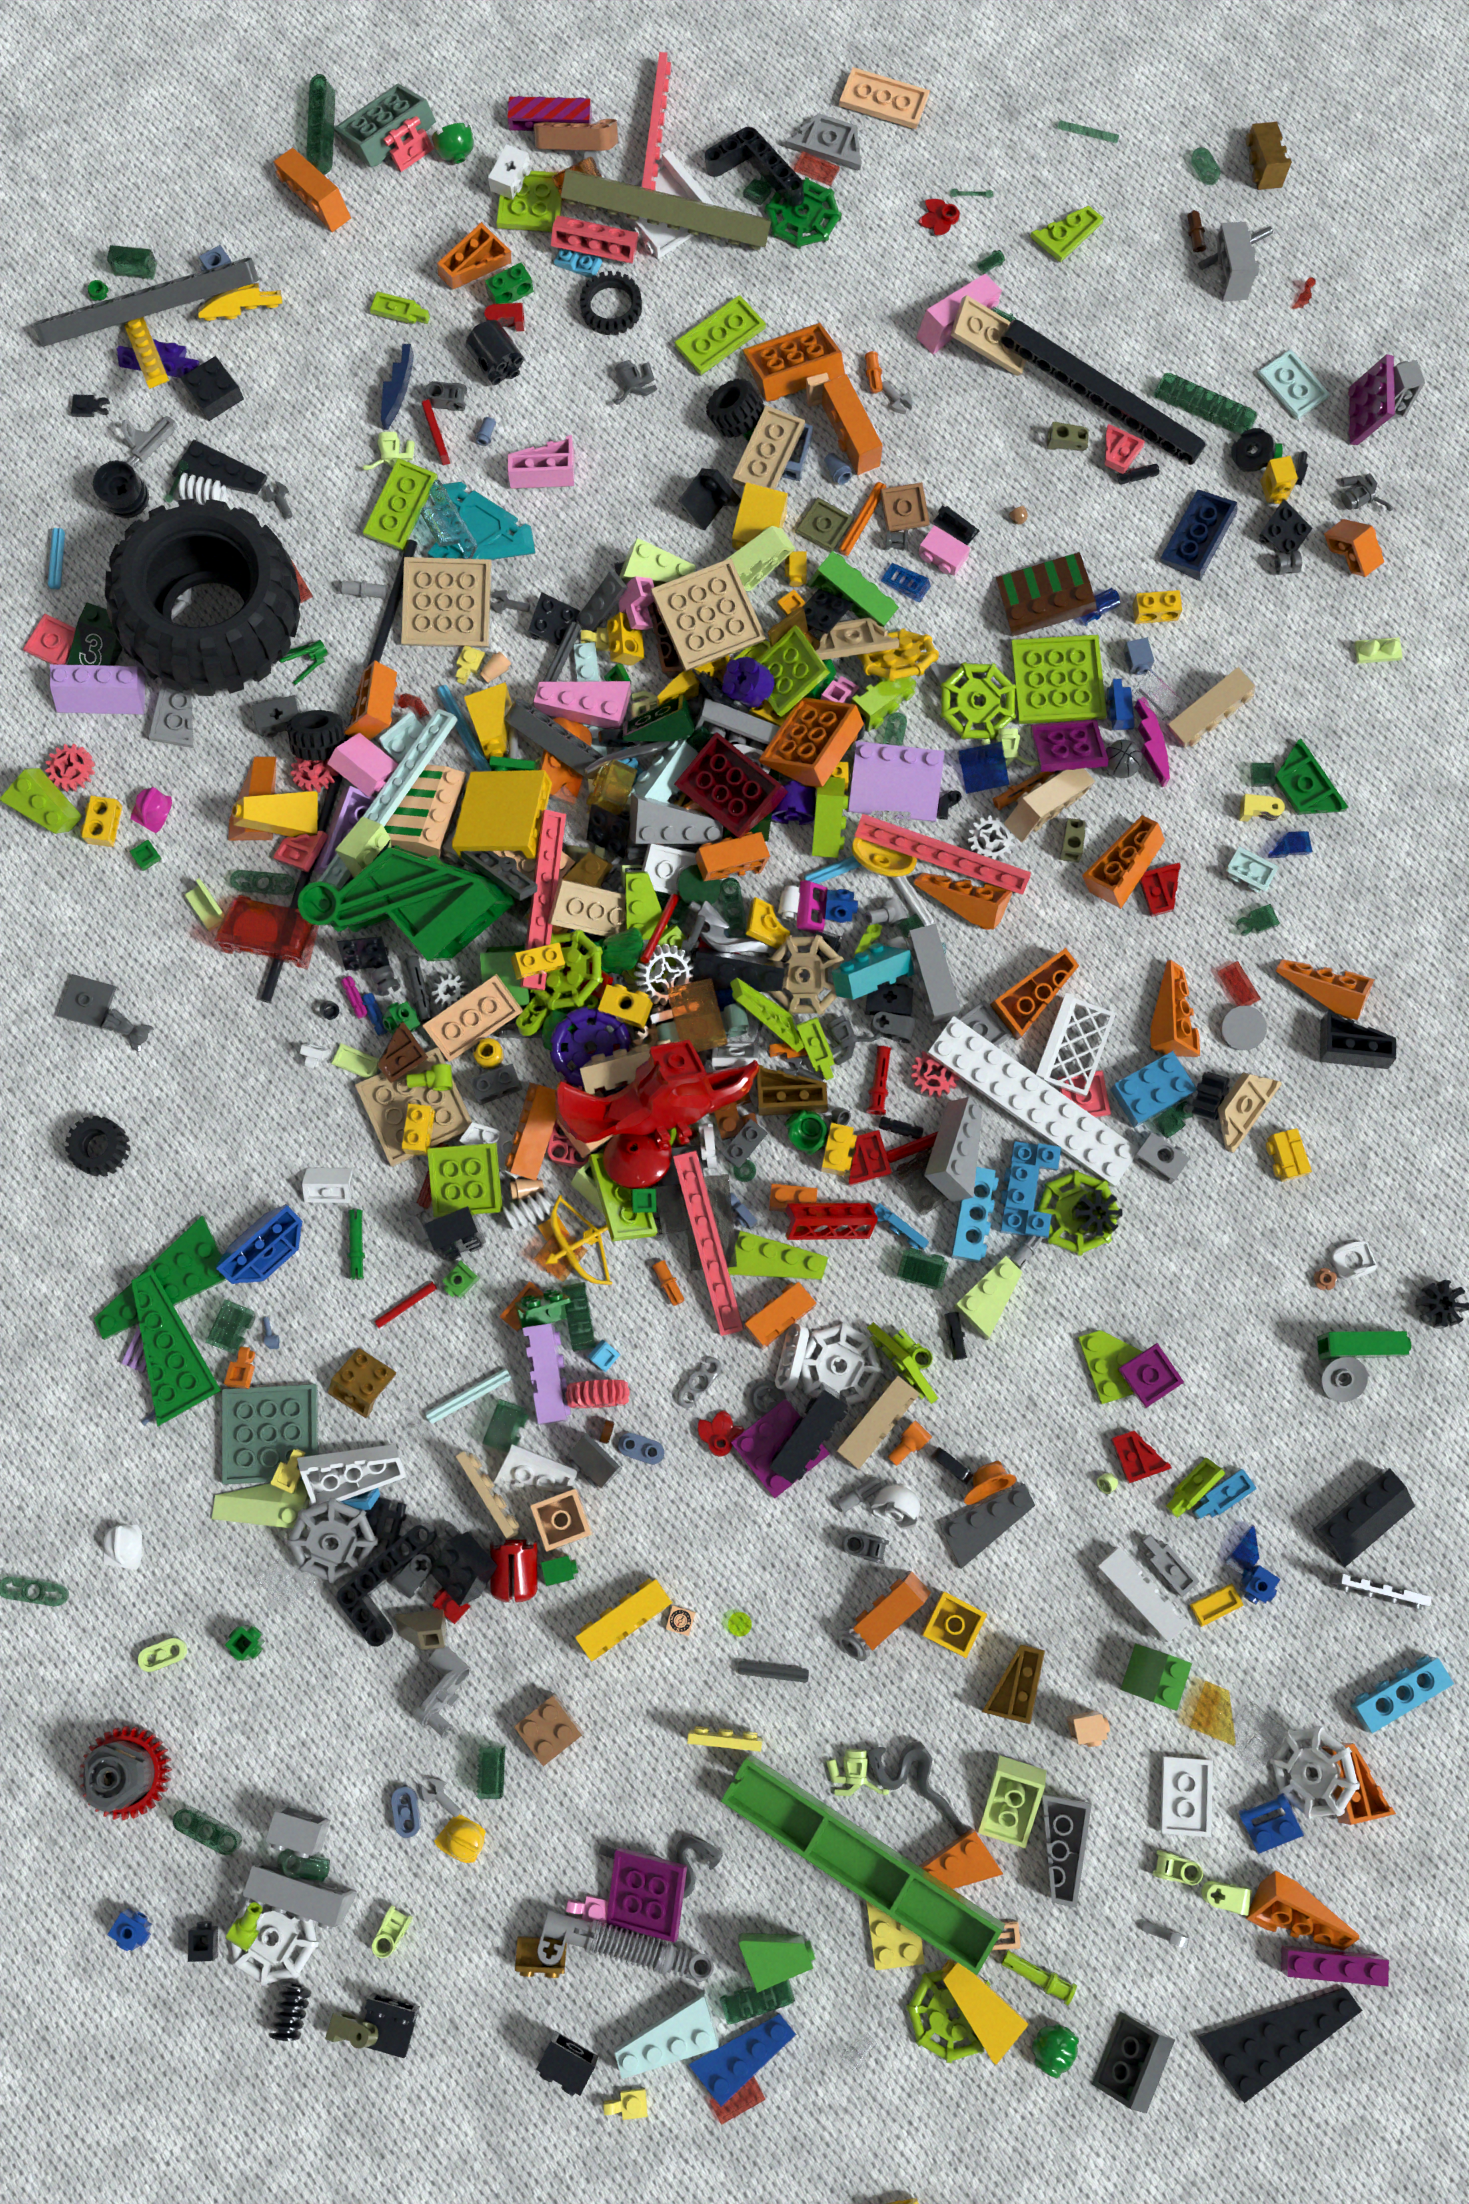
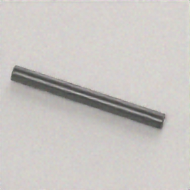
M1268 226L1251 235V244L1273 234L1272 227ZM1218 253L1198 262L1200 269L1203 270L1219 262Z

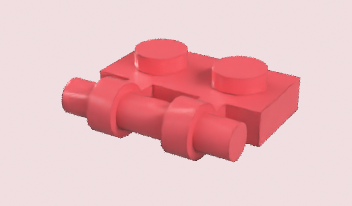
M417 116L411 120L409 118L405 120L401 127L396 130L392 129L388 132V136L383 139L387 147L394 143L395 147L389 152L397 169L401 172L434 149L426 131L422 128L419 131L416 130L415 127L421 124ZM409 133L410 137L402 142L401 137Z

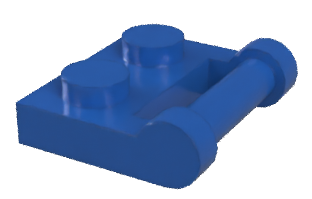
M1285 1793L1279 1794L1276 1799L1249 1810L1245 1808L1238 1811L1258 1854L1304 1836V1832ZM1282 1808L1285 1812L1256 1825L1252 1821L1254 1818Z

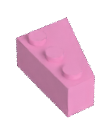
M572 435L566 436V440L556 443L553 441L546 442V446L534 449L533 446L508 454L510 487L574 486V446Z

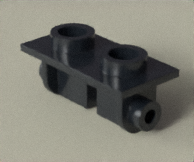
M942 505L938 510L939 515L933 520L935 524L965 545H968L980 532L979 529L953 511L949 506L945 507Z

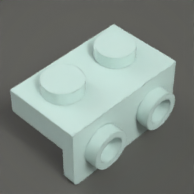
M1239 846L1226 871L1229 872V878L1240 882L1242 879L1249 883L1248 887L1260 893L1261 890L1267 891L1279 866Z

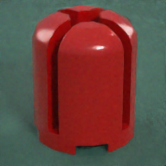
M506 1539L504 1545L494 1546V1541L490 1542V1557L498 1565L490 1578V1592L493 1598L505 1603H510V1600L513 1598V1554L515 1602H525L536 1595L538 1590L537 1541L532 1545L527 1544V1539Z

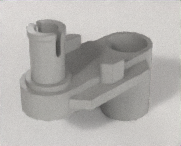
M446 1645L445 1648H437L429 1658V1664L443 1677L419 1705L413 1716L422 1726H431L442 1739L449 1735L447 1730L451 1732L453 1726L439 1714V1711L446 1703L451 1707L455 1705L459 1700L455 1692L471 1672V1668Z

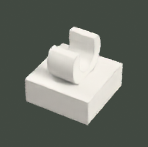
M306 1043L301 1046L299 1054L307 1056L304 1066L314 1068L317 1067L319 1059L322 1060L328 1057L330 1049Z

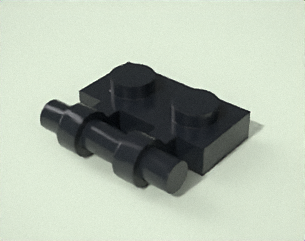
M378 1498L370 1510H365V1516L374 1536L378 1538V1544L374 1547L379 1548L382 1538L388 1540L387 1550L401 1538L399 1533L402 1522L406 1520L407 1514H405L407 1504L398 1502L395 1512L389 1510L391 1500ZM387 1517L393 1518L390 1533L384 1531ZM360 1526L356 1534L357 1538L364 1537Z

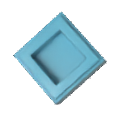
M602 1339L587 1357L601 1370L606 1372L620 1354Z

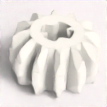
M448 974L447 980L440 977L441 984H433L436 990L431 992V995L436 998L434 1000L435 1005H440V1009L443 1011L468 994L470 990L466 989L468 984L466 981L461 982L459 975L453 980L452 975ZM451 990L454 992V995L450 996L447 991Z

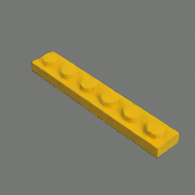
M144 317L129 321L124 326L149 389L169 381Z

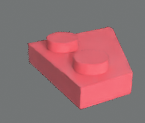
M1108 424L1105 443V466L1124 474L1144 447L1145 441Z
M318 831L317 835L314 836L303 834L296 838H284L273 858L280 863L309 872L329 835L324 831Z

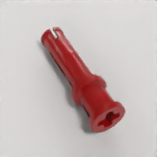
M888 1046L877 1047L873 1086L868 1091L870 1095L869 1107L866 1108V1113L886 1115V1110L884 1109L885 1100L889 1094L888 1089H886L892 1049Z

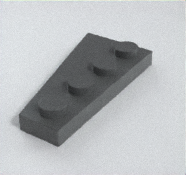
M1025 1484L939 1525L960 1569L1035 1506Z

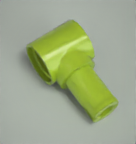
M437 1064L431 1066V1070H427L426 1073L408 1074V1088L428 1086L434 1091L453 1089L451 1065Z
M903 1328L892 1338L911 1356L920 1371L927 1369L931 1365L933 1360L932 1353L927 1348H923L919 1342L916 1344ZM916 1354H925L928 1359L927 1364L919 1365L915 1361Z
M256 1902L250 1903L243 1917L237 1918L225 1939L247 1952L259 1934V1930L256 1929V1922L262 1912V1906Z

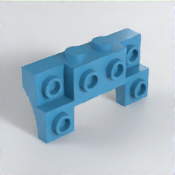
M1014 1141L1010 1168L1006 1167L1004 1173V1181L1008 1183L1007 1190H1002L1000 1203L1004 1204L1000 1233L1048 1238L1052 1214L1035 1212L1033 1209L1039 1169L1057 1171L1061 1147Z

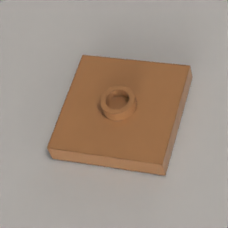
M922 482L880 489L886 530L898 532L930 525Z

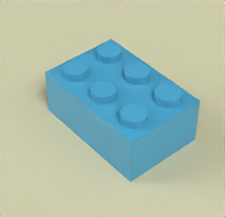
M1173 1051L1118 1081L1110 1089L1133 1128L1187 1099L1197 1091Z

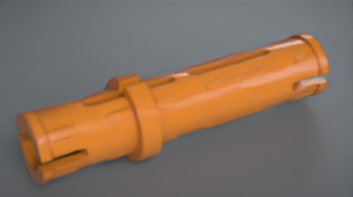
M1054 771L1039 772L1016 786H1010L1007 791L993 798L995 807L1001 810L1005 806L1017 802L1018 798L1025 792L1031 793V790L1037 784H1045V781L1055 774ZM1038 779H1041V781L1035 783L1034 785H1032V786H1030V787H1027L1029 784L1033 783L1034 781H1036V780H1038ZM1018 790H1021V792H1019L1018 794L1012 796L1011 798H1008V796H1010L1011 794L1017 792Z

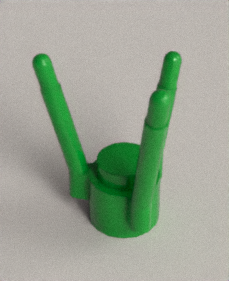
M320 639L307 645L290 649L287 653L288 656L279 660L280 663L305 654L308 655L311 661L316 660L293 682L294 685L303 680L318 665L325 662L323 657L327 656L328 652Z

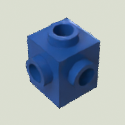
M847 889L827 890L825 920H834L838 923L852 922V915L857 914L858 900H854V892Z
M1254 1565L1252 1570L1246 1571L1241 1578L1240 1583H1242L1240 1590L1245 1593L1243 1597L1255 1605L1258 1602L1266 1604L1267 1601L1271 1602L1277 1593L1275 1588L1280 1578L1262 1566Z
M128 1908L120 1913L107 1935L117 1941L116 1945L125 1951H133L139 1946L143 1947L151 1935L148 1931L152 1923L147 1921L148 1917L142 1912H133Z

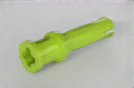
M1007 1950L1001 1962L1002 1966L1042 1987L1045 1994H1052L1063 2000L1066 2006L1070 2004L1076 1992L1077 1984H1070L1059 1978L1057 1973H1048Z

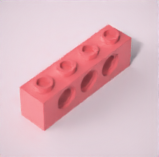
M557 215L552 228L551 246L633 264L639 233Z

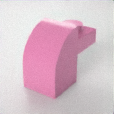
M635 576L626 584L628 588L619 599V610L621 613L627 614L631 629L649 630L653 625L647 606L654 601L650 590L655 587L652 578Z
M841 676L837 682L833 680L820 700L849 704L852 701V697L858 693L860 687Z

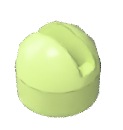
M1105 1473L1097 1479L1099 1489L1105 1494L1112 1493L1118 1486V1479H1115L1112 1473Z

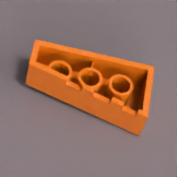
M529 1082L518 1127L512 1138L511 1153H508L505 1160L506 1171L535 1181L537 1180L557 1118L555 1107L556 1090Z

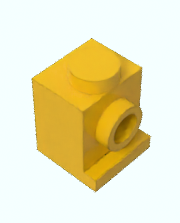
M793 551L785 558V577H789V585L792 587H800L807 582V551Z

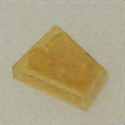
M1205 1681L1189 1728L1235 1747L1236 1738L1230 1691Z

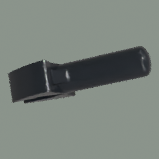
M1306 451L1300 452L1296 469L1298 479L1295 484L1302 486V480L1305 478L1308 464H1306L1308 453Z

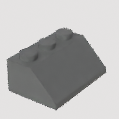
M1120 2011L1092 2085L1129 2109L1147 2114L1175 2039Z

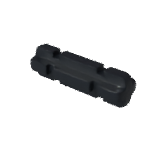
M1152 464L1148 467L1144 466L1128 472L1125 471L1124 474L1118 473V482L1122 485L1129 481L1134 482L1146 479L1149 476H1157L1160 473L1158 464Z
M885 1116L881 1117L879 1128L887 1131L889 1129L893 1133L907 1137L910 1135L914 1139L922 1138L924 1131L923 1127L916 1125L913 1127L911 1126L912 1124L895 1119L892 1121L891 1118Z

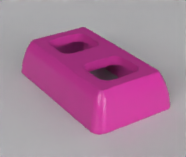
M808 880L800 881L796 924L798 929L813 934L817 930H824L827 887ZM814 888L820 890L819 901L813 899ZM812 909L818 911L817 923L811 920Z

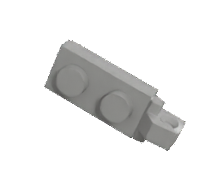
M1147 1535L1141 1540L1142 1544L1149 1550L1145 1555L1150 1563L1180 1597L1186 1595L1200 1582L1168 1544H1165L1162 1540L1157 1543L1151 1535Z

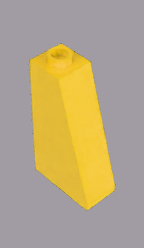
M309 791L243 797L234 803L232 807L233 825L294 838L303 834L314 836L317 834L318 792Z
M950 1958L941 1969L943 1971L941 1977L990 2059L997 2065L1029 2024L1021 2014L980 1976L975 1975Z

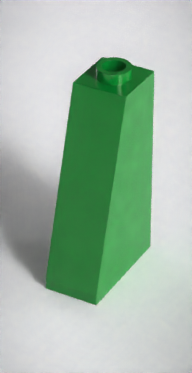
M1407 1331L1327 1332L1317 1336L1319 1360H1332L1338 1357H1353L1356 1359L1404 1357L1409 1355L1412 1346L1410 1337H1407Z

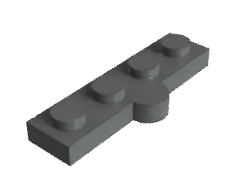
M461 851V858L519 901L537 892V884L517 870V863L514 858H501L492 851Z

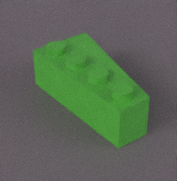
M833 551L806 584L811 589L815 586L818 589L820 588L853 602L848 612H854L857 620L871 618L877 622V625L882 627L886 625L899 608L891 597L885 596L877 585L865 579L858 569L852 568L841 555Z

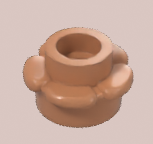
M1321 1268L1319 1272H1315L1313 1277L1316 1287L1320 1290L1333 1289L1337 1281L1336 1274L1331 1272L1329 1268Z

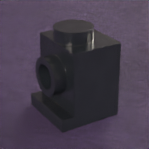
M817 930L815 936H822L823 940L838 953L841 942H839L840 936L825 930ZM818 949L816 953L817 955L829 959L820 949Z
M211 1921L197 1922V1927L191 1928L188 1932V1962L214 1961L218 1958V1926H212ZM203 1935L208 1936V1944L202 1942Z

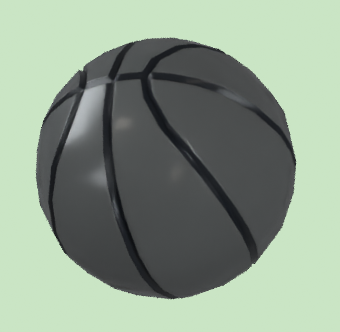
M1121 739L1111 743L1106 748L1108 766L1105 768L1112 776L1129 778L1141 768L1143 761L1142 752L1134 742Z

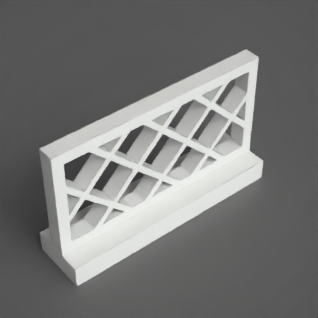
M1065 993L1035 1075L1048 1084L1086 1097L1116 1013L1074 998V995ZM1075 1005L1084 1008L1088 1016L1077 1020L1073 1013ZM1100 1014L1109 1017L1107 1025L1098 1028L1093 1018ZM1090 1019L1095 1030L1084 1034L1079 1023ZM1076 1026L1080 1037L1070 1041L1066 1030ZM1097 1033L1101 1041L1100 1045L1091 1049L1086 1038ZM1083 1040L1087 1051L1077 1055L1072 1044ZM1068 1046L1073 1057L1062 1061L1058 1054L1059 1049ZM1090 1054L1093 1065L1083 1069L1079 1058ZM1075 1060L1080 1071L1069 1076L1064 1064ZM1061 1067L1066 1078L1059 1081L1050 1078L1051 1071ZM1082 1074L1086 1082L1084 1090L1075 1087L1071 1079Z

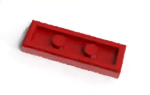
M430 400L422 401V407L443 466L451 464Z

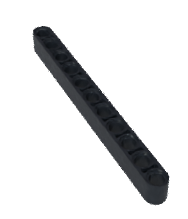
M1012 320L1000 337L1005 347L1180 460L1188 461L1189 465H1193L1204 450L1206 444L1199 436L1022 321Z

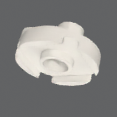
M703 1123V1125H699L703 1168L715 1169L717 1168L713 1124Z

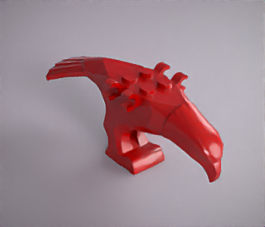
M690 1039L652 1046L649 1051V1059L637 1068L634 1081L616 1094L599 1098L560 1081L555 1091L556 1115L565 1130L571 1133L576 1140H580L585 1144L616 1134L646 1135L654 1133L658 1148L664 1149L668 1148L666 1141L671 1140L667 1130L673 1128L676 1129L679 1144H687L690 1142L688 1137L692 1136L688 1125L696 1123L706 1114H712L749 1093L753 1079L759 1072V1064L756 1060H753L750 1064L742 1067H731L706 1073Z

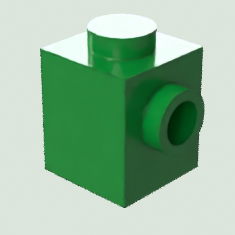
M571 1555L541 1562L546 1587L576 1579L575 1574L579 1573L576 1559L572 1560Z

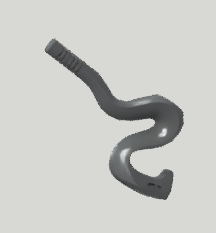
M911 1742L903 1749L900 1755L898 1773L895 1778L890 1777L886 1773L882 1764L881 1756L886 1752L885 1747H877L867 1751L869 1764L880 1785L888 1790H896L905 1783L912 1762L917 1760V1786L924 1798L940 1808L959 1836L967 1831L948 1802L930 1787L929 1776L933 1758L922 1742Z
M694 1836L682 1838L678 1842L675 1851L676 1862L687 1865L683 1898H687L692 1894L696 1881L694 1871L686 1858V1851L694 1849L707 1857L710 1870L718 1865L723 1856L716 1847ZM601 1844L599 1854L614 1859L615 1850ZM646 1854V1855L654 1856V1857H657V1858H661V1857H659V1856H657V1855Z

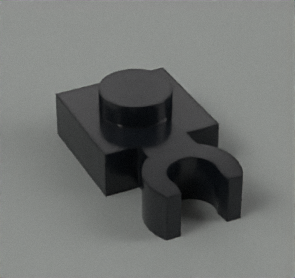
M73 394L71 414L73 417H94V412L108 415V409L101 407L104 404H110V401L106 397L96 400L94 395Z

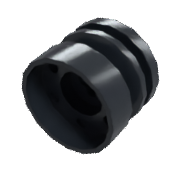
M119 460L109 461L100 466L95 472L93 489L99 499L115 516L124 519L133 518L141 514L147 507L149 490L129 464Z

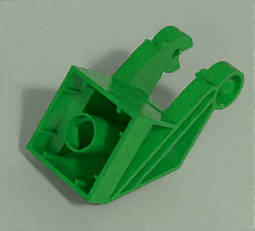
M388 847L352 881L344 884L341 889L335 884L321 881L312 882L305 886L299 894L298 909L307 922L318 926L331 925L337 932H342L347 927L352 932H358L361 929H366L368 926L393 920L427 961H450L511 908L516 901L505 889L490 878L444 863L436 855L427 857L407 850L404 852Z

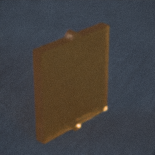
M560 1228L561 1234H564L565 1240L569 1243L568 1245L577 1242L576 1237L568 1235ZM553 1233L534 1257V1260L542 1265L547 1273H552L564 1282L574 1269L571 1263H569L568 1258H566L567 1256L564 1255L559 1258L557 1263L545 1264L551 1253L555 1255L562 1251ZM581 1245L573 1250V1253L578 1258L577 1260L580 1261L588 1250Z

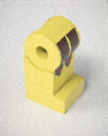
M1245 794L1240 800L1239 821L1248 822L1252 816L1275 821L1284 812V802L1277 797Z

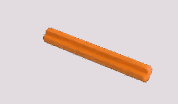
M881 482L875 484L840 544L839 553L845 556L850 554L880 502V489H885V484Z

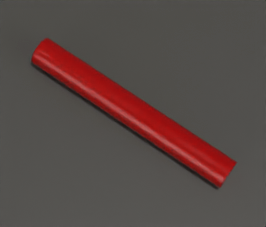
M431 1281L374 1321L380 1329L435 1291L437 1287Z

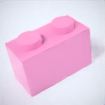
M935 525L922 541L919 548V555L925 562H932L938 566L941 572L944 574L950 573L953 576L956 575L967 560L970 552L969 546Z

